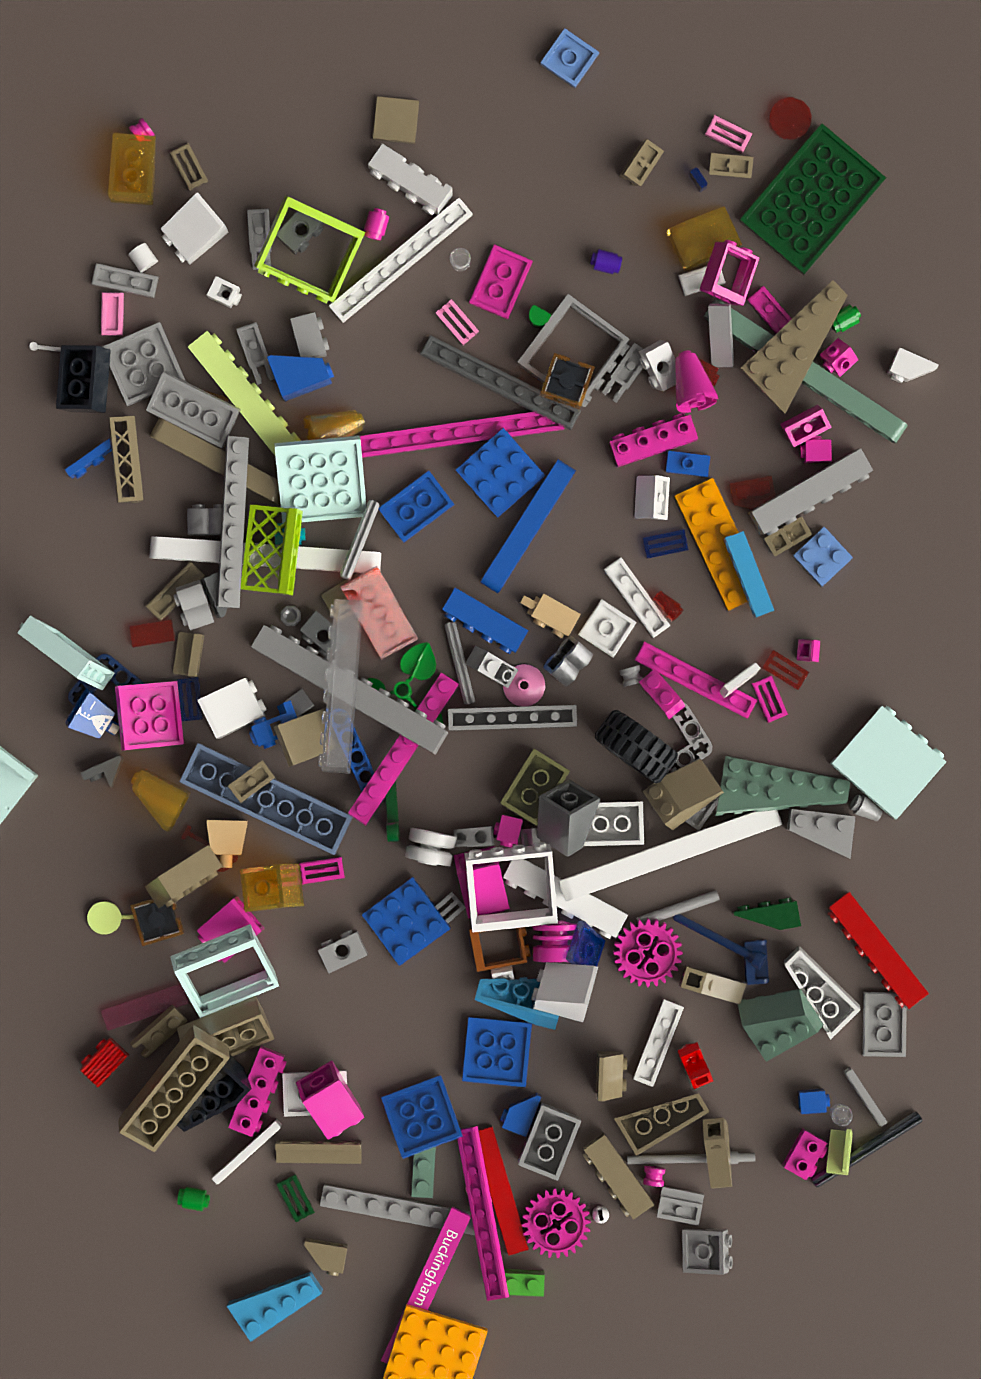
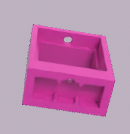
M733 241L715 242L699 290L728 304L744 306L759 257L753 255V251L750 249L736 247L737 243ZM727 253L741 260L731 291L717 284Z

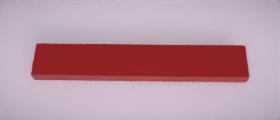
M493 1126L480 1129L478 1132L489 1191L508 1256L529 1250Z

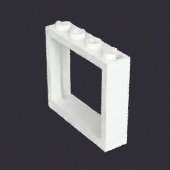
M541 842L535 843L533 846L515 845L507 849L494 847L488 851L475 849L469 851V853H464L473 933L558 923L550 844ZM535 857L545 858L549 908L477 916L472 864Z

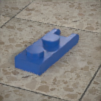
M110 438L66 468L65 471L72 479L76 477L78 479L87 473L86 469L91 465L95 467L105 460L103 457L112 451Z

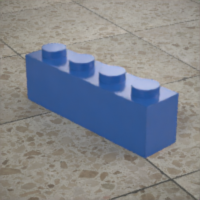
M454 588L442 611L446 612L444 615L446 618L453 622L458 619L464 623L462 627L472 633L477 630L482 633V639L491 644L494 640L500 644L499 649L508 654L511 651L516 653L529 631L457 588Z

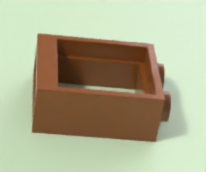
M525 927L516 928L521 957L484 963L479 937L481 932L473 933L472 928H469L477 972L527 963V957H531L529 944L524 945L523 936H527Z

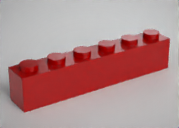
M850 892L844 894L828 907L830 918L835 924L839 921L843 927L841 932L848 940L852 938L857 944L854 947L861 957L864 955L870 961L867 965L874 974L879 973L882 976L883 980H881V983L888 991L892 989L896 994L894 999L901 1008L905 1006L907 1009H910L929 994Z

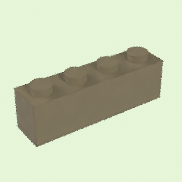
M604 1132L583 1147L585 1151L582 1154L589 1165L593 1163L598 1169L595 1171L601 1182L606 1181L610 1186L607 1189L614 1200L616 1198L622 1203L620 1209L626 1217L630 1215L634 1220L654 1206L652 1199Z

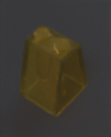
M147 769L136 772L131 781L134 784L132 790L163 830L171 831L191 792Z
M277 864L240 869L245 912L304 906L299 864Z

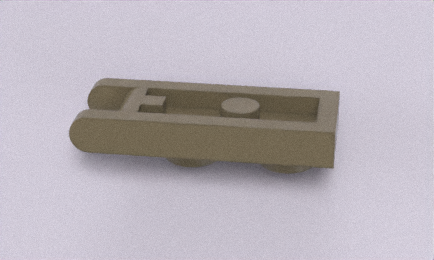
M171 1005L135 1037L130 1045L133 1048L140 1044L144 1045L146 1048L141 1052V1055L147 1058L177 1031V1027L184 1025L188 1020L175 1006Z

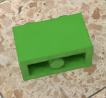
M504 1269L509 1295L544 1297V1270Z

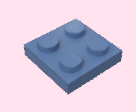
M564 28L540 65L573 88H576L599 55V52Z
M825 527L793 555L821 587L853 558Z

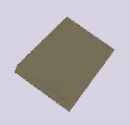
M326 708L274 727L289 767L341 748Z

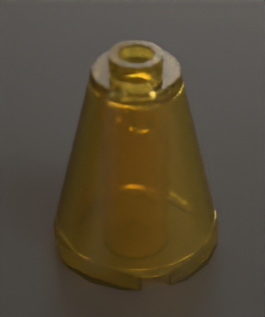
M356 410L308 415L303 419L304 428H309L308 440L351 437L362 431V426L365 425L362 414L357 413Z

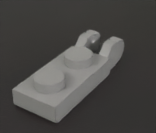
M269 209L247 210L253 270L258 269L254 266L258 258L257 253H260L270 231ZM271 248L265 259V264L271 266Z
M257 322L237 328L236 330L250 370L253 371L257 385L262 384V378L258 373L257 367L265 365L267 377L273 380L274 376L267 359L268 354Z
M636 343L632 345L611 375V380L602 391L604 395L608 394L615 382L622 386L613 397V401L616 403L643 369L639 353L643 348Z

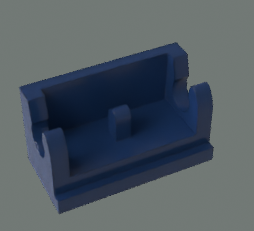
M766 939L743 941L744 948L752 952L761 951L767 954ZM744 957L745 983L747 985L768 983V959L766 958L762 968L758 970L751 966L749 960Z

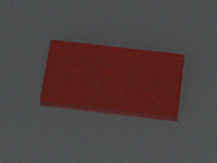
M378 566L340 586L381 660L418 640Z

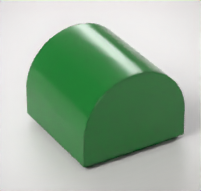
M533 305L529 312V322L533 327L540 329L545 326L552 315Z

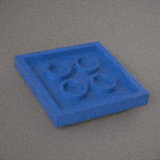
M504 428L498 431L455 469L497 518L545 476Z
M414 877L362 914L399 966L451 929L450 925Z
M468 1017L462 1081L526 1087L532 1023Z
M441 1075L381 1097L403 1159L463 1137Z

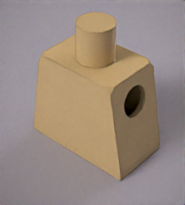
M207 820L210 848L215 855H220V863L223 866L221 868H232L233 855L242 854L247 821Z

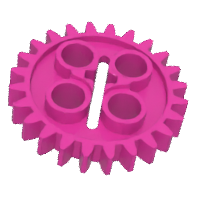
M649 918L646 919L644 924L638 919V925L636 926L630 922L631 929L623 927L625 935H617L621 942H614V945L619 948L613 951L614 955L619 956L614 959L615 963H621L617 967L618 971L625 970L623 977L626 978L630 975V983L637 979L638 986H641L643 981L647 987L650 986L652 981L655 986H658L659 979L666 983L665 976L667 975L672 978L671 970L678 971L675 963L682 962L677 957L683 954L682 950L677 949L682 944L681 942H674L677 940L678 935H671L673 932L672 927L667 930L665 929L666 922L659 926L658 919H655L653 924L650 923ZM641 934H648L650 938L647 942L642 943L638 940ZM658 936V940L651 947L653 939ZM661 944H666L668 949L665 953L657 952V947ZM651 947L652 955L648 954L645 957L644 950L648 951ZM631 952H637L639 957L637 960L631 961L628 959V955ZM645 957L642 967L638 969V965L642 962V960ZM648 963H656L657 968L654 971H648L646 969Z
M553 1188L552 1194H549L548 1190L545 1189V1196L542 1197L541 1194L537 1193V1201L532 1198L530 1199L533 1206H525L529 1214L522 1215L524 1219L528 1220L522 1223V1227H527L528 1229L523 1234L530 1235L527 1243L534 1242L533 1250L540 1247V1255L548 1251V1258L552 1256V1253H556L557 1258H559L560 1252H563L568 1257V1250L576 1253L574 1246L577 1245L582 1248L583 1245L580 1240L588 1239L584 1232H590V1228L585 1225L591 1223V1219L585 1217L590 1213L589 1211H582L586 1204H578L580 1197L577 1196L573 1199L572 1191L565 1195L564 1188H562L560 1193H557L556 1188ZM557 1203L565 1205L566 1208L562 1213L554 1211L553 1208ZM567 1213H573L571 1216L566 1217L565 1219L560 1221V1227L553 1225L545 1233H540L541 1230L546 1229L553 1224V1219L559 1221ZM545 1215L548 1220L545 1224L540 1225L536 1222V1217ZM574 1221L577 1227L573 1231H568L565 1228L566 1223ZM556 1233L559 1235V1239L557 1242L551 1243L547 1239L548 1235Z

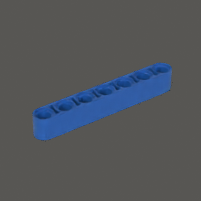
M557 460L480 583L497 594L500 592L576 472L575 469L561 460Z

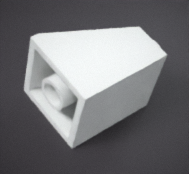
M198 192L161 228L164 233L161 236L168 246L173 244L177 249L175 254L182 262L186 260L189 265L229 233L225 224Z
M243 678L197 700L216 739H221L253 723L255 720L265 717L264 711L267 709L262 699H257L255 695L257 689L252 680L248 681L247 678Z
M546 962L544 970L540 969L537 981L541 982L539 989L534 988L532 1000L535 1001L534 1009L583 1022L598 967Z

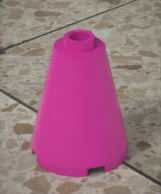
M691 351L679 353V356L675 359L677 410L682 413H689L691 408L697 407L698 411L716 404L718 395L697 355L691 353Z

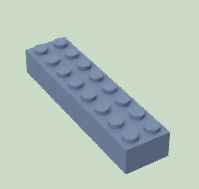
M201 743L197 744L182 775L181 783L328 853L336 854L353 818L348 813L275 778L240 803L228 785L250 770L251 767Z

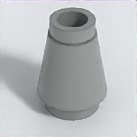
M856 795L850 804V810L853 811V814L876 822L883 813L864 795Z

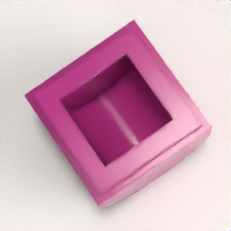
M798 639L797 661L819 662L820 641Z

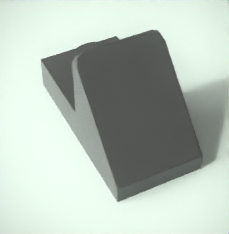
M119 755L81 772L83 780L89 779L90 782L101 779V774L104 773L109 786L113 787L124 760L123 756Z

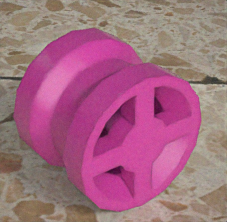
M143 118L139 119L138 124L128 127L141 145L145 142L146 138L154 136V133Z
M644 1166L646 1176L643 1179V1184L656 1187L664 1186L662 1177L665 1174V1168Z

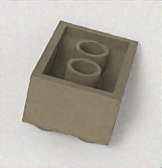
M702 759L696 760L666 775L661 782L653 783L643 791L663 823L672 830L724 793Z
M597 1051L596 1096L598 1101L622 1097V1091H626L627 1080L623 1079V1070H627V1057H623V1052Z

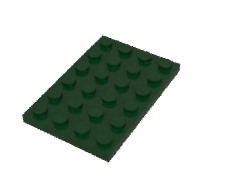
M822 123L743 215L740 222L801 274L805 275L887 177Z

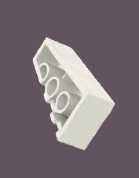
M382 144L368 164V168L371 170L369 173L379 180L382 177L394 191L401 190L406 194L404 197L415 204L417 201L423 205L422 209L426 213L438 216L453 196L452 187L448 184H445L444 187L441 186L442 183L438 181V178L432 174L425 176L424 171L419 166L411 162L408 165L405 163L407 160L403 156Z
M800 946L784 960L785 967L823 1022V1028L831 1040L861 1010L860 1005Z

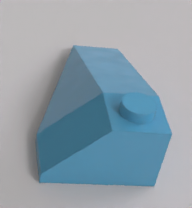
M527 977L520 978L519 980H507L506 978L480 979L475 996L476 1001L534 1025L553 1030L556 1029L558 1015L534 1009L535 1001L532 1000L534 988L539 989L541 983L537 979H527Z

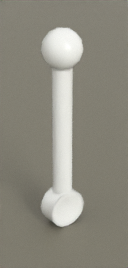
M31 342L29 348L33 351L37 349L61 351L60 347L38 345L35 342Z

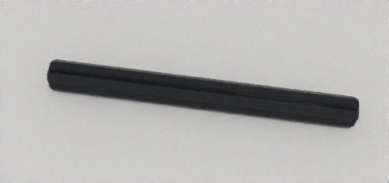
M918 1112L912 1113L850 1153L849 1168L923 1121ZM827 1168L811 1177V1181L816 1188H819L839 1174L827 1173Z

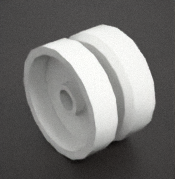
M410 828L409 839L413 842L421 843V846H407L405 857L434 866H451L453 856L448 852L440 851V849L454 848L457 837Z

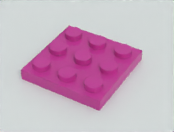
M177 681L115 687L122 751L184 744Z

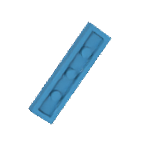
M744 531L725 537L723 541L753 617L756 618L774 611Z

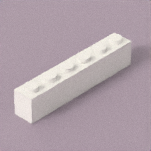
M525 859L511 860L503 875V878L506 879L505 883L515 889L517 886L524 888V894L534 899L536 896L544 899L542 903L549 906L546 871ZM554 875L556 906L563 909L561 913L571 919L574 916L582 919L580 923L590 929L592 926L599 928V934L609 939L611 936L616 938L628 915L590 894L566 901L559 883L562 879Z

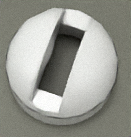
M604 1206L595 1207L592 1211L593 1220L599 1224L605 1223L609 1219L608 1209ZM598 1210H602L604 1220H599Z

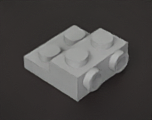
M683 1229V1273L717 1275L728 1273L733 1265L732 1256L728 1255V1247L731 1248L732 1235L728 1234V1229Z

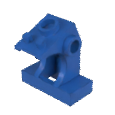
M291 700L277 706L280 716L269 720L263 717L254 721L255 725L251 726L252 730L249 731V734L255 746H263L266 749L276 745L275 740H278V737L273 735L270 724L280 721L282 724L297 718Z

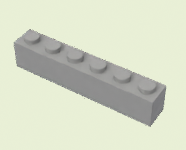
M856 449L751 510L748 514L760 535L766 533L769 536L779 530L777 526L783 523L788 525L797 520L796 515L801 512L805 515L815 509L814 505L820 501L822 504L833 499L832 494L837 491L841 494L852 488L850 484L856 480L858 483L870 477L868 473L872 472L873 469L862 449Z
M576 705L448 709L449 731L577 727Z

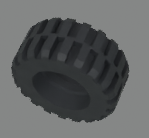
M617 709L611 711L595 733V740L656 784L663 780L678 758V753Z

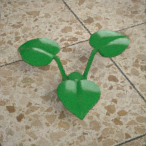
M428 642L415 645L403 655L400 667L402 672L410 675V677L405 682H398L394 686V690L389 692L391 695L395 694L401 700L407 699L415 710L418 706L410 697L412 695V688L409 683L414 677L418 680H426L436 670V659ZM376 678L366 679L373 683L372 688L377 691L382 688L386 691L385 685ZM440 713L436 720L443 724V718Z

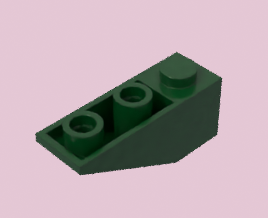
M791 897L778 899L779 903L770 904V901L757 903L758 907L749 908V905L737 906V910L732 911L734 916L778 930L801 927L797 901H791Z

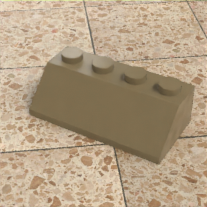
M256 996L177 1027L180 1040L191 1026L194 1025L227 1044L231 1056L275 1039L264 1010Z

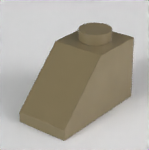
M311 1238L305 1239L304 1246L321 1270L326 1271V1274L338 1276L339 1273L343 1274L348 1248L347 1244Z

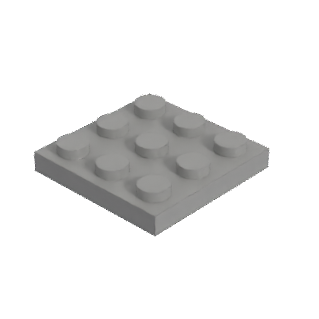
M160 322L103 346L111 350L110 368L127 406L151 397L164 371L186 381Z

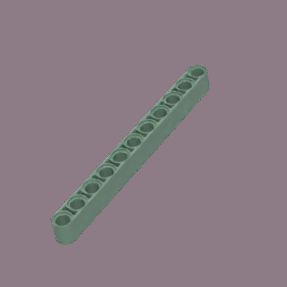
M714 299L712 304H725L718 299ZM731 308L732 337L757 353L774 336ZM707 310L703 318L709 322V312ZM812 362L802 381L803 385L890 442L897 443L908 426L904 421Z

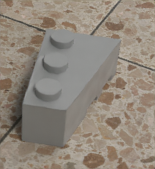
M789 809L787 830L851 859L855 816Z

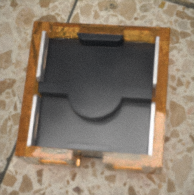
M554 353L540 396L580 410L595 367L578 361V364L570 362V358Z
M149 899L130 905L142 946L185 933L181 918H176L174 911L178 909L176 903L168 908L166 905L158 908L154 900Z

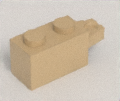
M545 594L541 598L536 596L534 600L524 595L520 604L529 608L527 613L534 618L533 623L542 628L545 625L552 628L551 633L562 639L564 635L569 637L581 615Z

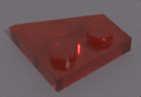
M772 476L729 484L733 505L753 510L776 496Z

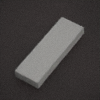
M96 263L91 284L154 298L159 277Z
M709 304L712 367H733L731 304Z
M850 1067L845 1069L843 1073L876 1123L881 1127L888 1123L853 1069Z

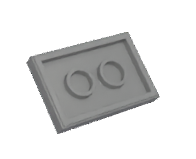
M863 992L862 1056L906 1057V1007L901 1008L894 999L896 997L894 992Z

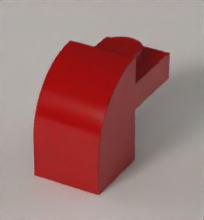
M697 1042L686 1044L682 1049L678 1050L693 1089L713 1082Z

